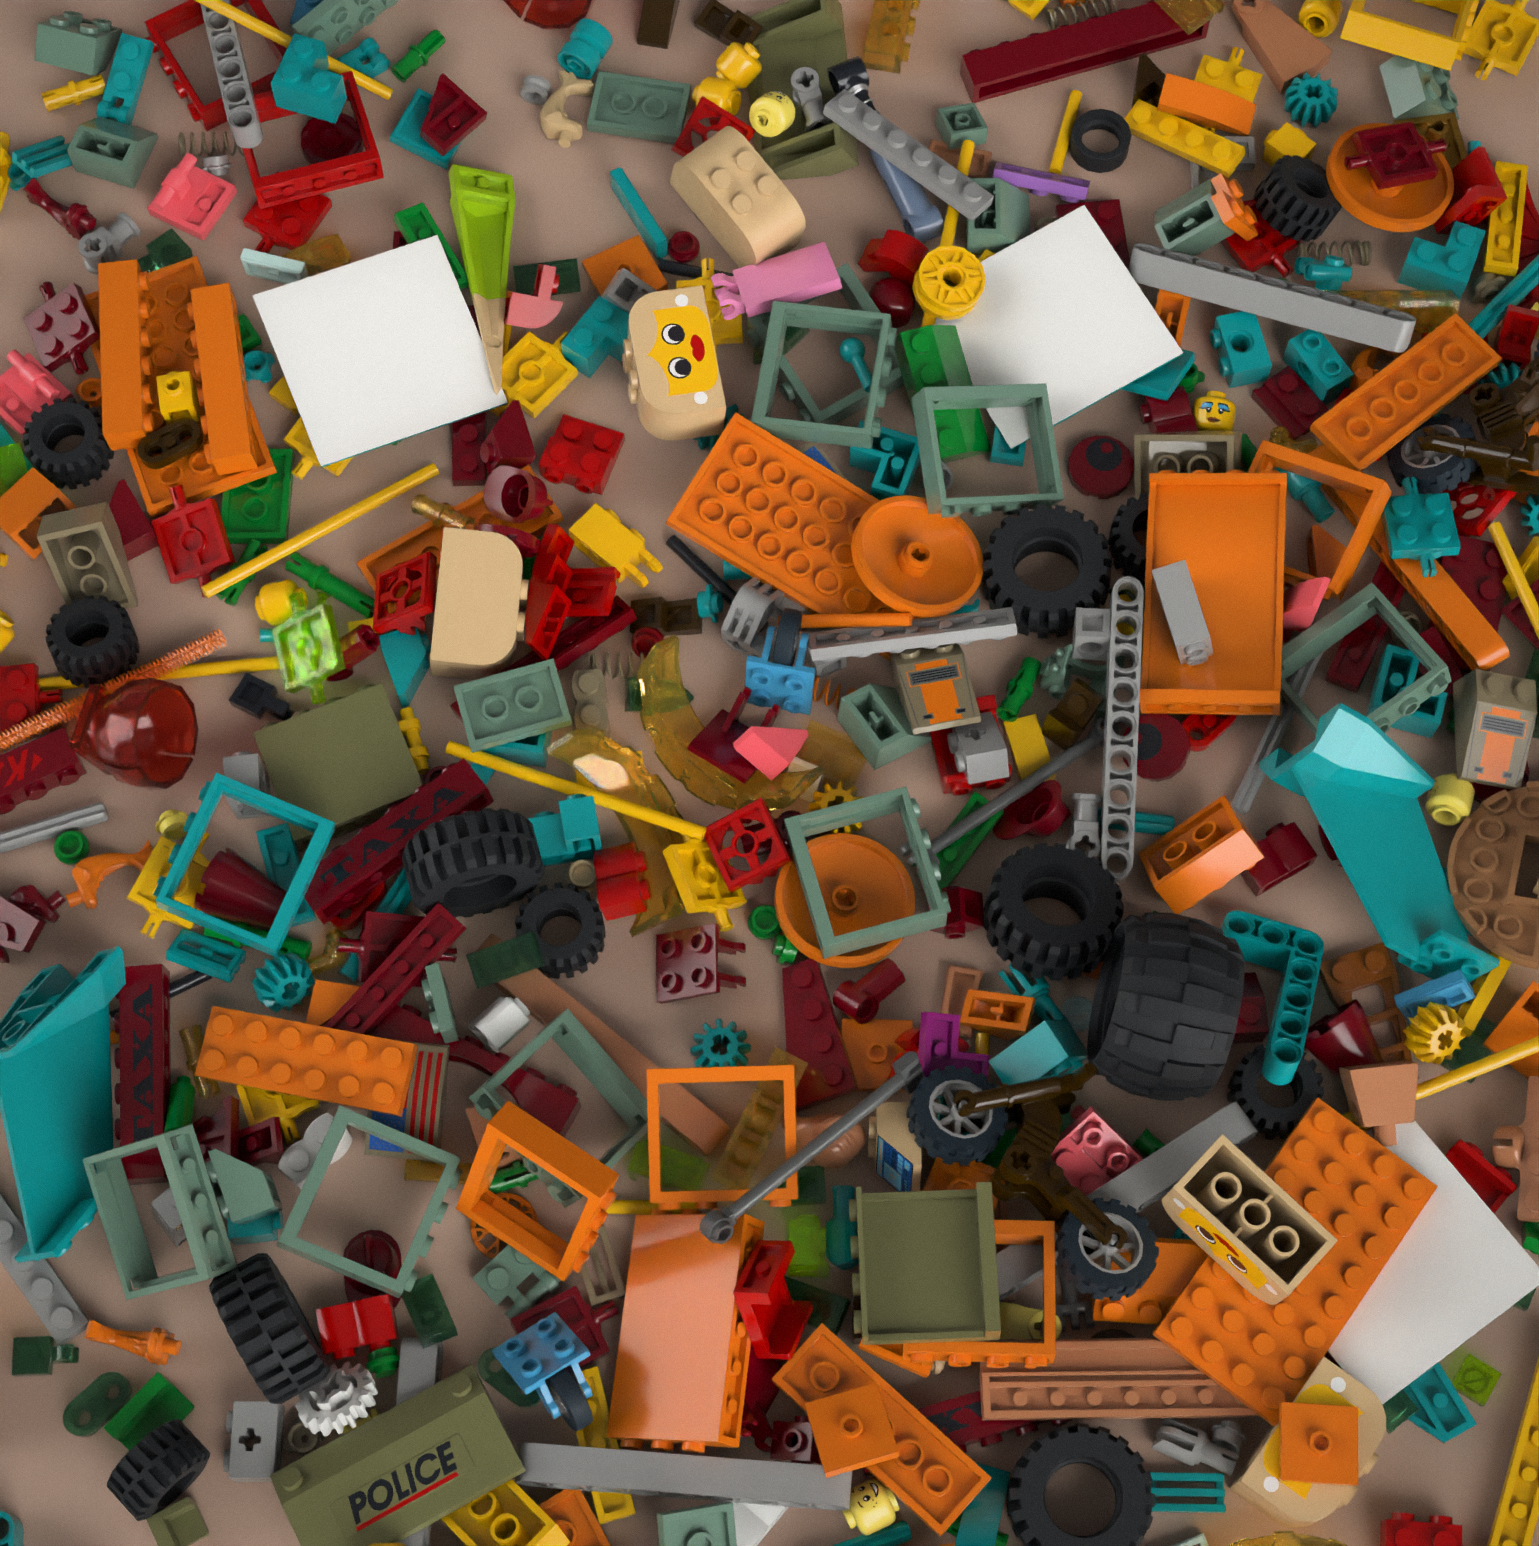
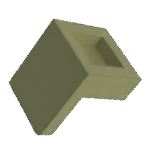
M189 1497L146 1519L158 1546H190L209 1535V1530L195 1500Z

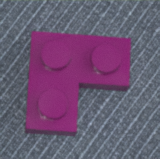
M921 1012L918 1058L926 1077L929 1076L931 1071L938 1068L942 1071L946 1066H955V1069L968 1067L972 1069L973 1073L978 1075L980 1072L988 1077L990 1055L958 1052L960 1015Z

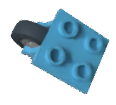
M784 608L778 627L770 625L768 627L762 658L748 655L745 686L750 688L752 693L747 703L771 708L775 703L781 707V710L810 715L816 668L804 666L810 633L801 632L802 611ZM774 647L773 663H771V662H770V658H771L772 648ZM796 652H798L795 667H793Z
M556 1312L539 1320L533 1326L492 1350L494 1357L526 1395L536 1389L547 1412L551 1413L553 1419L562 1416L574 1431H579L593 1422L592 1412L586 1400L593 1396V1393L578 1364L591 1354L588 1348Z

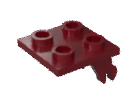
M746 686L743 693H739L731 711L727 712L721 709L691 741L687 748L690 752L744 784L758 770L737 752L733 745L749 729L748 726L739 722L743 709L752 693V690ZM774 703L772 710H768L760 727H772L781 707Z
M717 923L657 934V1003L663 1004L720 993V987L736 989L737 985L746 987L745 977L718 972V953L736 955V951L745 953L746 944L719 938V924Z
M751 1343L740 1435L742 1437L752 1436L754 1444L759 1450L769 1452L772 1448L764 1442L767 1438L776 1441L777 1435L772 1430L766 1413L780 1390L772 1382V1378L783 1365L775 1359L757 1358Z

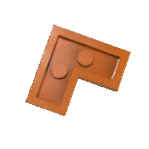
M1222 173L1210 179L1216 191V194L1211 196V199L1223 223L1246 241L1259 235L1254 226L1257 218L1248 205H1244L1241 199L1244 196V192L1236 179L1230 180Z

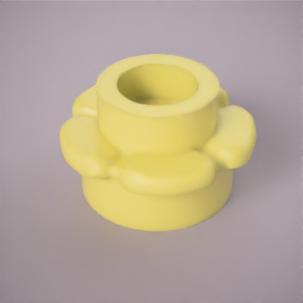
M167 810L160 815L159 821L155 824V829L170 841L181 839L187 834L183 829L188 815L183 811Z

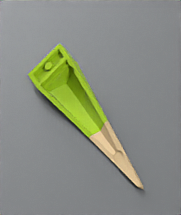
M452 164L448 172L451 190L449 202L492 385L497 395L502 388L506 289L516 201L513 176Z

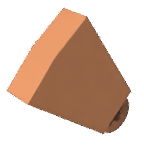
M1233 0L1232 11L1243 26L1241 35L1280 95L1286 92V89H1288L1295 77L1302 79L1306 72L1312 77L1329 63L1332 50L1269 0H1244L1247 3L1254 2L1253 8L1250 5L1243 6V0Z

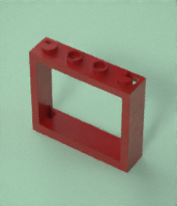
M188 0L145 21L144 23L149 34L145 39L155 44L152 53L158 52L161 58L158 61L167 77L170 75L174 77L175 81L172 84L179 98L183 99L186 97L189 104L186 107L194 122L200 120L206 131L227 122L222 97L204 106L165 43L205 23L200 3ZM231 0L232 6L238 7L244 4L251 16L280 30L262 0ZM264 37L281 63L287 48ZM276 71L251 83L254 95L272 90L271 81Z
M352 71L339 75L343 76L347 95L346 101H350L365 151L261 177L253 149L242 148L260 209L384 178L379 152ZM272 90L254 95L260 123L298 114L297 112L276 107Z

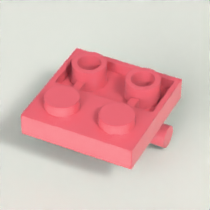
M186 153L177 167L172 168L161 183L162 188L147 209L151 216L204 241L237 194V189L235 185L194 166L197 159L192 154Z
M12 350L8 353L7 360L13 366L0 376V418L23 439V434H27L24 429L26 422H32L30 416L34 411L38 413L42 411L40 406L45 403L48 406L53 405L55 399L61 398L62 402H66L67 398L74 397L30 353L22 356L17 350Z
M1081 1105L1076 1106L1072 1110L1070 1115L1075 1121L1059 1135L1058 1145L1051 1154L1054 1162L1063 1169V1174L1069 1183L1077 1187L1086 1196L1143 1159L1141 1153L1093 1106L1085 1110Z

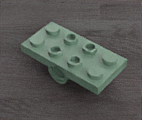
M324 0L292 25L293 32L324 41L326 52L329 56L338 47L348 43L353 35L364 26L372 24L379 14L387 8L394 6L398 0Z

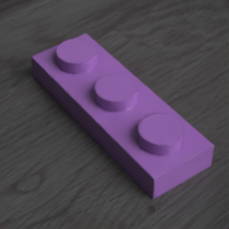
M1001 162L996 163L992 177L1000 178L1016 188L1017 186L1030 189L1029 192L1034 195L1048 196V193L1061 195L1060 198L1064 201L1074 203L1079 202V199L1086 200L1090 185L1089 180Z

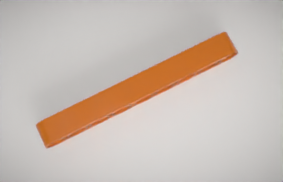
M1324 444L1307 453L1308 455L1346 467ZM1322 483L1321 488L1356 529L1369 499ZM1380 517L1368 545L1384 562L1434 625L1438 627L1439 631L1472 671L1475 669L1487 671L1510 656L1509 650L1503 639L1436 559H1434L1437 574L1433 577H1429L1428 574L1427 578L1422 576L1419 560L1409 558L1390 559L1382 517Z

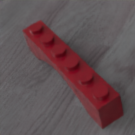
M405 1003L402 1007L395 1005L379 1023L372 1035L391 1040L450 1045L449 1062L467 1065L482 1071L489 1077L511 1058L502 1052H496L493 1055L483 1050L484 1045L468 1035H465L464 1039L458 1037L459 1040L445 1044L441 1032L434 1034L431 1022L421 1018L422 1013L419 1010ZM527 1067L526 1071L517 1068L500 1085L512 1095L522 1110L565 1138L581 1109L580 1100L576 1097L578 1093L561 1083L557 1087L545 1081V1075L533 1068Z

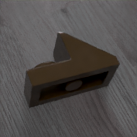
M1145 53L1139 56L1132 107L1138 99L1144 102L1152 99L1153 105L1158 107L1166 77Z
M1075 679L1057 707L1047 713L1041 730L1042 734L1064 751L1077 742L1106 697L1081 679Z

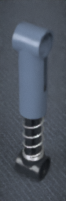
M859 56L827 69L828 78L836 96L845 89L876 111L872 103L874 99L868 96L869 76ZM871 149L869 152L902 217L905 233L913 236L921 243L942 235L944 227L942 216L938 208L930 203L922 185Z

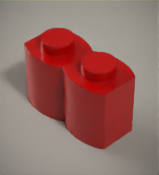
M634 841L594 851L593 861L597 879V896L599 907L605 919L610 921L646 912L648 910L647 900L652 899V892L647 878L644 879L643 871L648 870L645 852L643 850L638 851Z
M389 1294L316 1310L323 1354H333V1360L356 1356L355 1349L369 1346L370 1353L378 1349L392 1347L391 1341L399 1340L393 1300Z

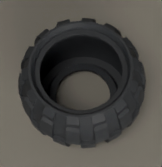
M1144 913L1141 917L1129 915L1120 922L1113 933L1111 943L1104 956L1089 1022L1087 1057L1089 1063L1095 1065L1097 1069L1096 1075L1104 1076L1107 1082L1130 1094L1159 1101L1184 1100L1190 1096L1200 1098L1207 1094L1216 1085L1224 1069L1239 1018L1244 986V958L1236 939L1224 936L1223 930L1202 920L1174 913Z

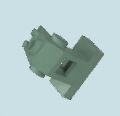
M1072 644L1062 649L1057 648L1054 654L1044 659L1040 669V674L1043 675L1040 688L1049 691L1048 695L1057 700L1063 698L1071 685L1069 682L1071 674L1091 679L1089 686L1104 697L1106 696L1107 664L1092 665L1079 659H1072ZM1126 656L1115 658V662L1120 668H1123ZM1105 700L1097 710L1094 722L1101 717H1105Z

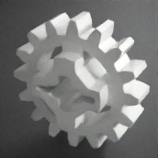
M345 1362L340 1369L337 1368L336 1364H332L330 1372L323 1381L298 1394L301 1401L297 1402L295 1406L305 1428L309 1427L312 1434H316L321 1430L323 1436H328L332 1429H336L338 1434H342L344 1426L348 1424L352 1428L357 1426L355 1420L358 1417L367 1418L368 1413L365 1409L366 1407L375 1406L376 1402L373 1396L378 1394V1390L374 1385L375 1381L369 1370H364L359 1363L352 1367L350 1362Z

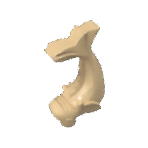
M559 70L562 85L545 102L541 110L540 122L547 139H559L558 144L561 147L568 148L571 145V141L579 140L582 137L583 127L579 122L569 119L567 113L564 112L566 98L570 95L593 96L595 84L592 83V80L576 79L573 72L568 73Z

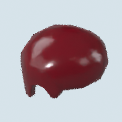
M890 277L875 282L868 294L879 311L891 314L892 328L905 326L910 321L915 308V296L912 287L901 279Z

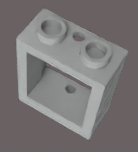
M1186 560L1152 570L1155 586L1180 664L1188 663V665L1193 666L1207 661L1208 656L1214 654Z

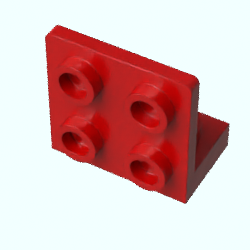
M1478 146L1452 169L1454 192L1443 215L1433 223L1437 234L1449 235L1455 221L1475 227L1508 199L1484 147Z

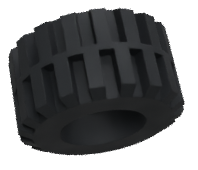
M1286 155L1283 158H1279L1258 185L1254 194L1257 210L1261 212L1262 218L1273 229L1278 230L1280 234L1289 236L1297 241L1301 239L1304 242H1309L1311 239H1318L1342 208L1330 190L1326 170L1319 164L1312 162V160L1304 159L1297 155H1293V157Z
M61 398L54 400L53 405L48 406L45 403L40 406L41 412L34 411L30 416L32 422H26L24 427L27 433L23 434L24 449L34 468L51 483H54L57 488L63 489L65 485H68L69 489L72 490L77 489L78 484H83L86 487L91 485L89 482L91 479L95 478L98 481L102 477V470L108 471L111 466L108 459H113L114 451L109 448L103 436L102 416H100L94 406L90 408L88 402L83 400L77 404L75 398H67L66 402H62ZM71 435L84 436L81 444L75 449L64 453L54 452V448L63 438Z
M1147 492L1141 493L1138 500L1134 496L1129 498L1126 506L1122 504L1119 507L1117 514L1114 516L1108 538L1109 551H1111L1112 558H1114V567L1117 570L1123 568L1122 575L1124 577L1134 576L1141 584L1145 580L1146 547L1136 540L1134 533L1147 529L1149 504Z
M91 595L86 596L85 600L80 601L79 598L71 600L73 604L69 606L64 604L59 608V614L54 613L50 618L52 624L46 627L48 635L45 637L46 643L58 671H60L61 676L66 681L70 679L71 683L76 686L83 683L85 688H93L95 684H102L104 686L103 682L112 681V678L116 681V676L120 679L119 675L122 673L127 674V671H131L130 664H136L138 659L136 653H139L140 648L138 638L128 612L124 607L121 608L119 602L115 600L109 602L108 598L104 596L94 599V596ZM105 637L94 645L81 646L90 639Z
M562 882L554 883L555 888L548 890L546 884L539 887L540 894L536 895L532 891L527 896L529 901L527 904L521 903L519 907L520 916H516L515 919L517 928L515 930L516 938L522 955L544 975L550 972L552 978L559 979L560 973H566L567 978L575 977L573 971L579 969L581 973H584L588 970L587 964L589 962L595 964L599 959L597 953L603 952L606 931L602 912L595 898L591 900L589 892L585 889L579 892L577 885L570 883L566 889L563 888ZM568 916L577 920L581 924L580 933L568 944L551 945L540 937L543 926L552 918Z
M1262 1044L1255 1047L1252 1053L1249 1051L1234 1070L1228 1084L1230 1088L1227 1094L1228 1102L1238 1103L1258 1131L1255 1136L1258 1137L1260 1133H1264L1265 1139L1273 1140L1276 1136H1280V1139H1286L1311 1103L1316 1098L1321 1099L1324 1096V1087H1320L1323 1081L1322 1073H1315L1314 1070L1318 1065L1313 1059L1307 1062L1304 1059L1307 1053L1303 1051V1056L1295 1075L1289 1083L1294 1092V1104L1287 1108L1272 1107L1261 1099L1256 1088V1080L1258 1077L1263 1076L1262 1064L1266 1048Z
M172 1420L162 1424L146 1435L120 1460L109 1477L107 1488L137 1521L145 1520L165 1509L197 1479L209 1460L210 1452L181 1420Z

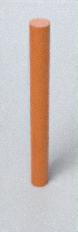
M802 614L801 628L912 626V614ZM781 615L778 616V620H777L778 625H779V621H780Z

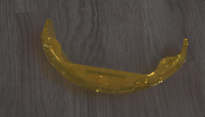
M674 634L656 643L638 669L637 683H640L643 709L640 713V718L644 731H649L657 748L654 753L675 780L682 782L688 792L712 806L718 804L735 811L761 797L765 799L770 811L780 810L792 805L826 771L820 765L805 771L781 772L771 781L761 771L757 770L747 783L744 784L687 750L691 741L705 727L696 716L683 686L679 665V638Z
M595 726L572 730L546 747L548 755L565 762L577 770L598 791L683 819L677 810L673 796L659 775H651L640 763L642 756L631 746L622 747L604 735L605 730ZM614 811L629 841H634L638 851L643 850L645 852L648 862V870L643 872L644 879L647 878L650 884L652 899L647 900L648 910L636 915L629 931L631 936L635 937L677 918L685 910L681 896L662 853L669 845L683 844L684 841L678 832Z

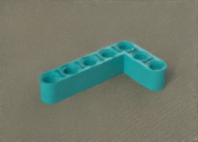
M1230 911L1226 914L1220 929L1223 930L1224 936L1236 939L1243 953L1244 961L1282 972L1262 1064V1074L1270 1083L1286 1085L1292 1081L1303 1056L1324 951V942L1318 934L1309 930L1244 911Z

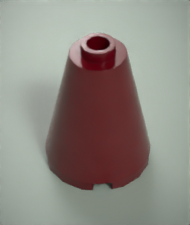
M228 847L225 848L226 853L220 850L211 860L200 882L206 884L203 895L196 892L195 909L212 916L271 928L287 892L236 851Z
M1357 999L1338 1007L1339 1011L1331 1015L1327 1014L1309 1026L1304 1046L1341 1082L1339 1067L1384 1063L1362 1005Z

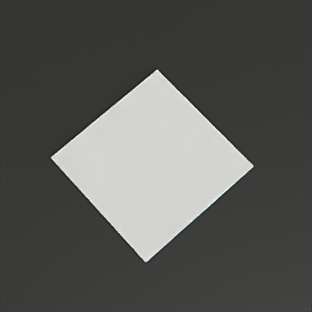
M1085 205L981 261L980 263L983 266L986 277L985 287L971 312L960 319L943 320L936 318L935 325L956 326L973 386L1046 383L1053 426L1184 354ZM950 280L945 281L947 285L955 286ZM1026 407L985 408L1011 450L1030 440Z
M438 235L252 295L321 468L508 404L502 388L497 395L494 392L483 342Z
M1415 1120L1411 1123L1395 1124L1397 1145L1384 1147L1438 1187L1327 1351L1342 1370L1369 1388L1379 1398L1382 1405L1539 1286V1266ZM1372 1127L1366 1133L1372 1138H1374V1131Z

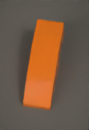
M1166 73L1157 111L1187 118V121L1194 124L1248 136L1257 105L1210 85Z

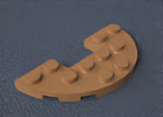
M1539 781L1527 782L1525 787L1516 788L1508 792L1504 789L1481 802V806L1469 818L1466 817L1463 820L1450 846L1447 862V882L1459 918L1476 940L1493 953L1510 962L1538 970L1539 899L1515 895L1525 842L1539 844Z

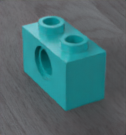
M1244 311L1216 316L1213 330L1209 332V338L1212 348L1218 350L1220 357L1218 359L1219 372L1221 377H1226L1229 388L1267 381L1272 363L1257 316ZM1233 347H1240L1244 351H1236Z
M1307 329L1288 341L1282 360L1294 370L1325 405L1339 398L1345 387L1349 388L1354 373L1321 332Z

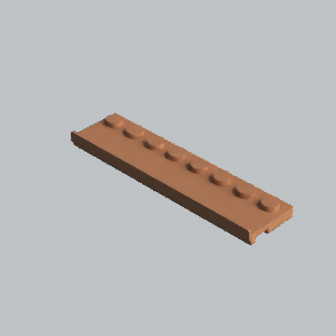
M1158 1338L1056 1339L1054 1364L1047 1363V1367L1036 1366L1035 1369L1026 1368L1024 1363L1009 1362L1008 1367L992 1368L986 1366V1362H979L982 1420L1260 1417ZM1000 1339L979 1342L1043 1343V1339Z

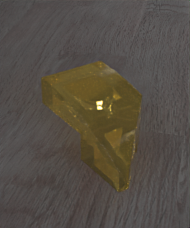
M338 234L314 240L282 256L305 262V269H307L309 277L316 275L317 271L322 273L350 264L352 259Z

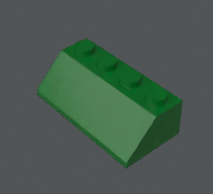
M928 325L898 334L894 350L913 416L911 398L923 387L973 386L955 325ZM979 408L934 410L942 462L948 463L991 451Z

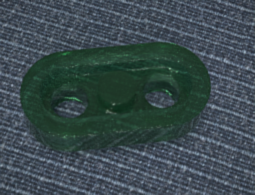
M496 1347L489 1348L483 1352L478 1361V1372L488 1385L520 1408H532L541 1402L536 1389L527 1395L521 1394L518 1384L503 1366L498 1372L490 1370V1363L496 1359L492 1350Z
M106 1372L100 1375L65 1408L63 1424L67 1431L78 1437H89L100 1430L130 1401L132 1386L129 1380L117 1372ZM113 1386H118V1396L114 1399H109V1389ZM89 1412L91 1416L90 1421L86 1425H81L79 1422L81 1414Z

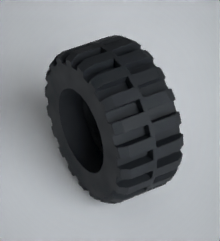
M1037 504L1036 509L1031 511L1028 510V507L1017 510V517L1013 518L1011 515H1008L1001 521V529L994 528L989 536V543L985 545L983 552L982 582L986 600L990 601L991 610L1013 608L1016 626H1018V633L1028 636L1030 632L1038 633V638L1048 639L1049 633H1056L1057 638L1067 636L1068 629L1073 628L1076 607L1100 608V604L1105 605L1111 581V551L1108 550V541L1105 535L1102 533L1098 534L1099 526L1093 520L1085 522L1083 520L1084 514L1077 510L1069 513L1065 511L1066 506L1057 504L1055 509L1046 508V504ZM1048 551L1067 557L1076 566L1079 575L1065 588L1056 591H1039L1024 584L1015 574V567L1021 560L1033 553Z
M486 808L476 812L473 810L466 811L461 815L445 817L444 820L438 823L433 822L427 825L425 830H419L415 833L413 839H409L402 854L412 901L426 915L438 902L455 918L459 916L464 918L473 917L475 914H486L497 908H505L510 906V903L525 898L527 893L534 891L537 885L540 884L544 874V866L532 823L519 812H510L508 809L502 808L499 810Z
M1047 843L1034 844V848L1031 850L1029 846L1023 847L1016 851L1015 856L1012 854L1002 861L1001 867L997 868L993 875L983 909V927L988 931L986 937L992 947H998L996 953L1004 961L1010 960L1012 962L1011 967L1019 972H1022V970L1031 973L1030 977L1041 979V976H1047L1049 981H1061L1063 976H1067L1068 979H1075L1081 977L1083 971L1090 973L1095 970L1099 963L1103 962L1113 933L1121 922L1124 913V903L1121 900L1122 892L1117 883L1113 884L1115 877L1108 868L1103 870L1101 868L1102 862L1094 856L1091 858L1084 855V850L1075 847V850L1065 848L1066 844L1055 843L1054 846H1047ZM1040 897L1059 900L1070 906L1078 914L1081 922L1069 926H1057L1046 923L1035 917L1028 910L1024 902Z
M257 1253L237 1264V1267L213 1278L209 1285V1290L221 1320L248 1371L270 1403L282 1404L327 1377L330 1369L315 1334L287 1282L267 1253Z
M1077 1423L1071 1427L1066 1425L1059 1426L1047 1434L1044 1433L1036 1438L1017 1461L1008 1483L1007 1511L1008 1516H1011L1012 1529L1016 1538L1019 1537L1025 1546H1140L1153 1520L1151 1512L1155 1506V1494L1151 1493L1150 1485L1153 1481L1150 1471H1145L1142 1465L1144 1460L1139 1452L1134 1453L1127 1446L1129 1442L1122 1436L1117 1438L1109 1434V1429L1101 1426L1097 1429L1091 1428L1085 1423ZM1082 1463L1095 1467L1107 1477L1114 1489L1115 1510L1107 1526L1095 1534L1088 1536L1069 1534L1061 1530L1052 1521L1047 1512L1045 1490L1048 1481L1057 1470L1069 1464Z

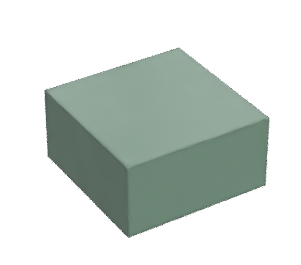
M974 102L937 109L935 124L949 150L961 148L964 140H971L975 145L986 143L988 127Z

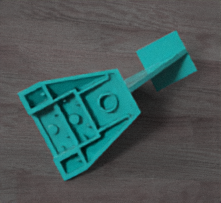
M1339 703L1319 718L1315 740L1295 755L1278 748L1259 762V768L1272 781L1307 798L1384 945L1400 953L1397 957L1398 962L1432 980L1461 969L1469 982L1499 966V959L1469 944L1463 924L1453 904V896L1450 894L1448 882L1417 799L1418 796L1434 787L1435 780L1370 718Z
M119 946L98 952L75 979L61 964L41 969L19 993L0 1020V1111L28 1239L14 1257L18 1263L62 1256L72 1246L71 1239L78 1231L84 1229L93 1221L94 1215L98 1211L82 1159L113 1149L109 1002L126 984L124 956Z

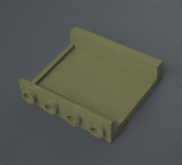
M382 683L362 686L356 693L344 698H331L323 706L313 710H300L293 714L290 719L279 723H267L259 731L253 733L277 798L335 822V831L331 839L376 822L385 815V812L391 806L401 804L423 784ZM287 822L299 851L306 850L314 833Z
M976 1182V1189L862 1193V1187H856V1199H849L850 1222H857L858 1236H850L851 1259H859V1273H852L853 1296H860L861 1310L853 1311L854 1334L862 1333V1345L1000 1340L1001 1321L992 1182Z

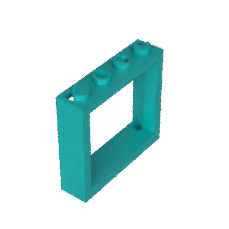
M216 773L212 782L207 780L204 788L202 787L198 799L202 803L198 812H191L186 820L183 831L187 832V835L182 845L176 843L170 854L168 863L172 864L167 877L161 875L157 882V887L153 895L157 896L155 900L157 908L277 958L335 831V822ZM222 795L314 833L266 938L173 900Z

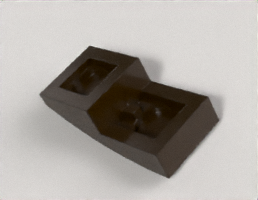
M710 0L694 22L697 29L727 46L732 42H739L742 45H745L746 42L753 44L763 30L762 25L738 9L736 12H733L717 0Z
M661 596L631 600L630 607L637 617V620L630 624V632L632 634L637 629L645 626L656 628L663 636L702 634V618L698 612L697 598L666 601Z

